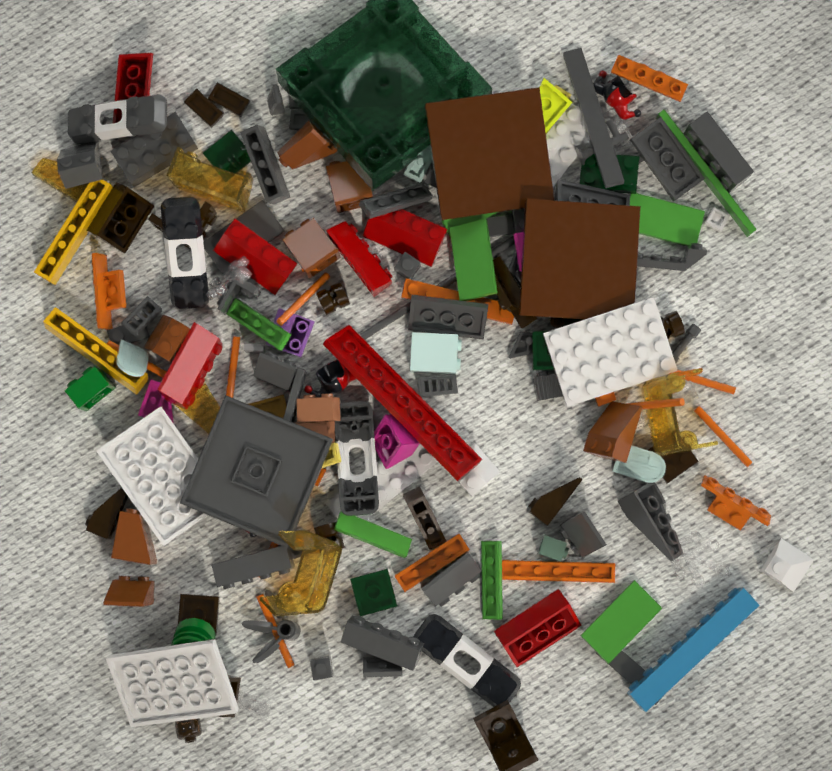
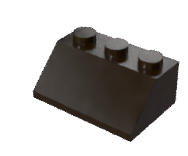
M116 182L87 231L125 254L153 210L154 205L129 187Z

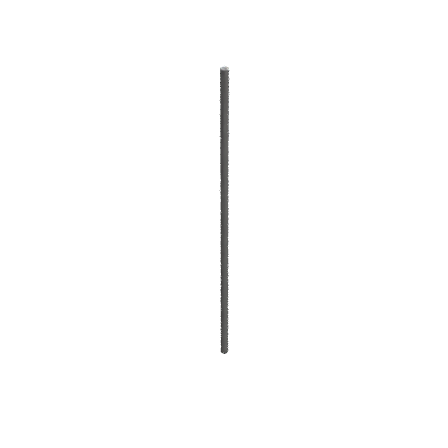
M638 155V156H639V164H640V163L643 162L644 160H643V158H642L640 155ZM514 236L493 248L492 257L514 245ZM456 273L436 286L447 288L457 281ZM411 302L361 333V337L366 340L408 313Z

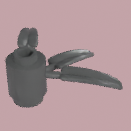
M270 590L265 591V596L276 617L282 619L278 626H273L272 622L248 620L242 622V626L247 629L265 633L277 630L279 635L277 640L272 639L257 653L252 660L253 663H259L273 654L280 647L278 643L282 639L293 641L301 633L298 623L285 619V609Z

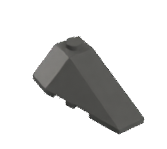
M655 482L647 483L618 500L626 517L670 561L684 554L677 533L670 526L671 516L666 514L664 509L665 499Z

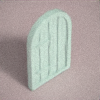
M121 339L116 363L128 375L134 377L143 376L147 370L150 351Z
M631 445L627 462L615 461L613 472L642 482L653 483L659 481L664 476L666 464L659 454Z

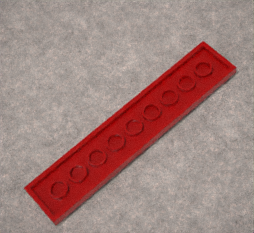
M350 325L324 341L323 345L457 481L483 460Z

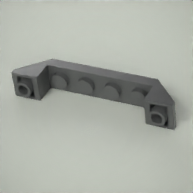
M691 243V246L686 245L684 260L677 256H670V259L662 258V255L651 254V257L643 256L644 254L638 253L637 266L686 271L707 255V249L699 243Z

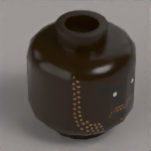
M200 718L175 721L177 738L185 740V743L197 741L196 737L202 734Z

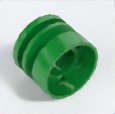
M185 619L177 625L171 646L215 639V631L208 622L202 619Z

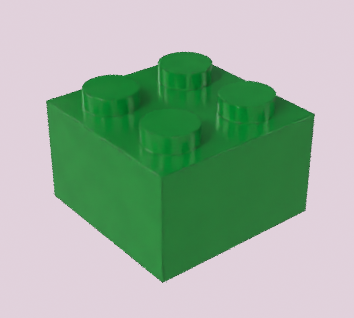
M95 366L83 371V376L78 380L74 379L67 384L68 388L64 390L77 408L86 412L116 389V386L105 372Z

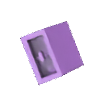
M280 308L278 309L276 317L274 319V323L279 325L276 320L285 312V310ZM293 314L280 326L292 334L281 352L302 357L315 321ZM268 342L265 343L267 347L278 350Z

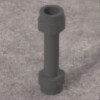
M692 324L687 329V334L672 352L675 364L690 341L701 332V329L695 324Z

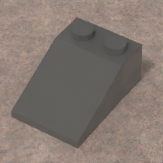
M99 142L82 144L60 151L57 158V166L65 189L103 179Z
M585 511L578 512L560 524L562 529L559 531L565 540L569 538L573 544L570 548L576 556L585 557L607 545Z

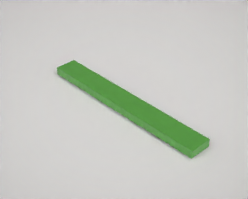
M665 110L658 113L656 119L662 117L704 176V182L747 237L756 231L755 226Z

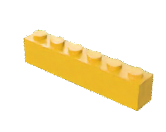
M102 179L90 182L36 267L35 274L54 285L57 284L88 234L87 229L113 189L111 184Z
M55 307L43 321L45 329L137 395L149 381L146 372L140 377H134L123 372L116 363L117 351Z

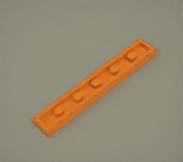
M502 560V580L615 583V563Z

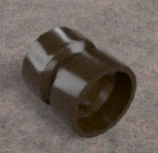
M340 282L330 286V290L324 289L316 293L326 316L335 312L337 307L344 308L350 305Z
M677 311L665 314V318L661 317L668 340L670 336L677 337L685 333L683 322Z
M336 522L314 528L316 538L320 539L318 545L321 554L345 548L342 537L338 535L340 532L334 530ZM332 536L333 542L329 543L327 537Z

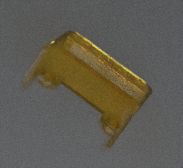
M177 147L166 175L176 188L237 211L245 212L253 184V178L250 173L245 171L235 174L201 162L197 158V154L190 151L184 153L182 148Z
M698 368L672 373L646 381L642 386L644 402L673 399L672 393L680 392L685 387V377L696 376L702 373L703 369ZM675 407L646 409L652 444L657 454L666 456L718 445V441L698 444L697 437L692 431L680 432Z
M306 530L279 531L278 535L293 550H303L294 581L282 584L276 596H262L260 601L274 616L311 614L322 611L326 606L342 554L341 546L335 541Z

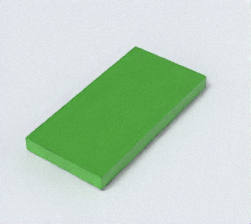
M638 193L630 194V206H641L639 234L683 246H691V243H697L705 211Z
M481 219L450 227L459 300L468 301L498 294L487 220Z
M634 580L580 636L609 664L656 616L662 607Z

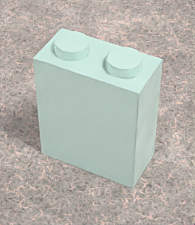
M412 332L410 372L456 374V370H460L461 359L457 358V351H461L462 340L458 339V334Z

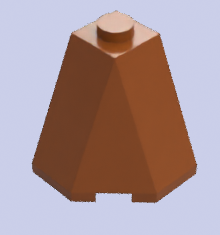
M309 120L277 153L280 157L278 159L280 163L286 168L289 166L293 170L332 155L338 149Z

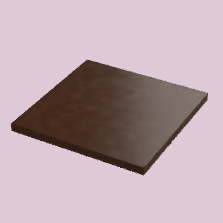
M540 87L425 104L441 220L525 208L526 199L554 200Z
M526 199L519 315L588 319L634 304L641 206Z

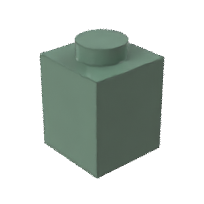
M544 535L538 554L561 561L562 558L566 559L569 548L566 547V542Z

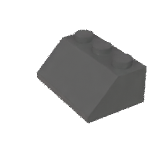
M467 552L421 587V589L435 607L437 605L442 607L450 601L448 598L453 593L458 595L465 589L464 584L468 581L473 583L480 578L479 573L482 570Z

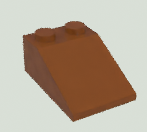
M614 401L610 402L589 431L583 451L600 458L626 463L643 407Z
M119 576L118 579L112 580L103 605L139 607L154 604L155 581H150V577L139 576L138 580H130V576Z

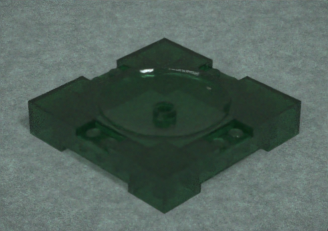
M369 0L366 2L364 9L309 49L307 47L303 48L276 68L278 83L313 123L315 122L335 144L337 151L372 191L418 158V154L430 145L425 111L426 103L492 94V87L448 44L419 12V7L413 0Z

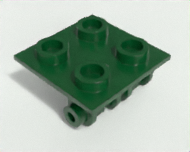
M232 130L203 152V155L226 182L251 162L246 146Z

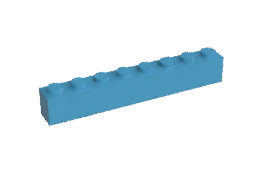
M734 588L731 590L726 601L717 603L713 608L715 611L711 615L706 614L699 621L701 624L696 629L692 627L685 634L687 637L682 642L680 640L671 647L672 651L668 655L666 653L657 660L658 664L654 668L649 667L643 673L644 677L639 682L636 680L628 687L630 690L627 694L642 711L647 712L760 606L745 588Z

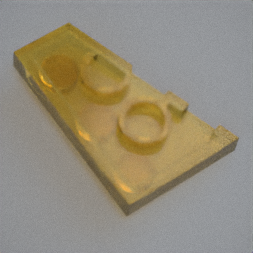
M42 158L31 172L33 176L76 203L89 184L65 189L58 173L57 161Z
M206 383L203 384L201 389H198L195 394L194 403L187 410L175 405L208 434L220 409L218 402Z

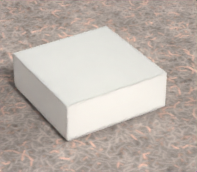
M713 207L704 224L721 233L730 215Z

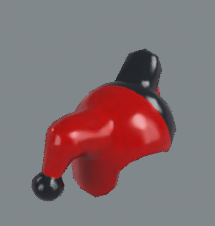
M603 70L600 71L599 77L593 83L596 93L604 97L605 102L615 109L621 119L626 120L632 117H640L641 111L639 109L628 111V104L637 95L632 94L627 89L620 76H616L607 84L602 83L607 73Z
M337 359L323 366L315 373L321 384L319 391L313 390L310 385L305 386L304 391L310 395H315V398H320L321 394H333L344 390L348 383L356 380V378Z

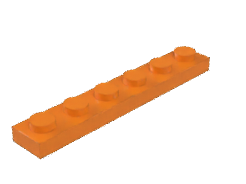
M407 278L405 279L401 298L411 300L412 295L459 300V293L456 290ZM484 297L467 301L488 304L487 319L510 325L513 324V314L506 309L503 310L498 301Z

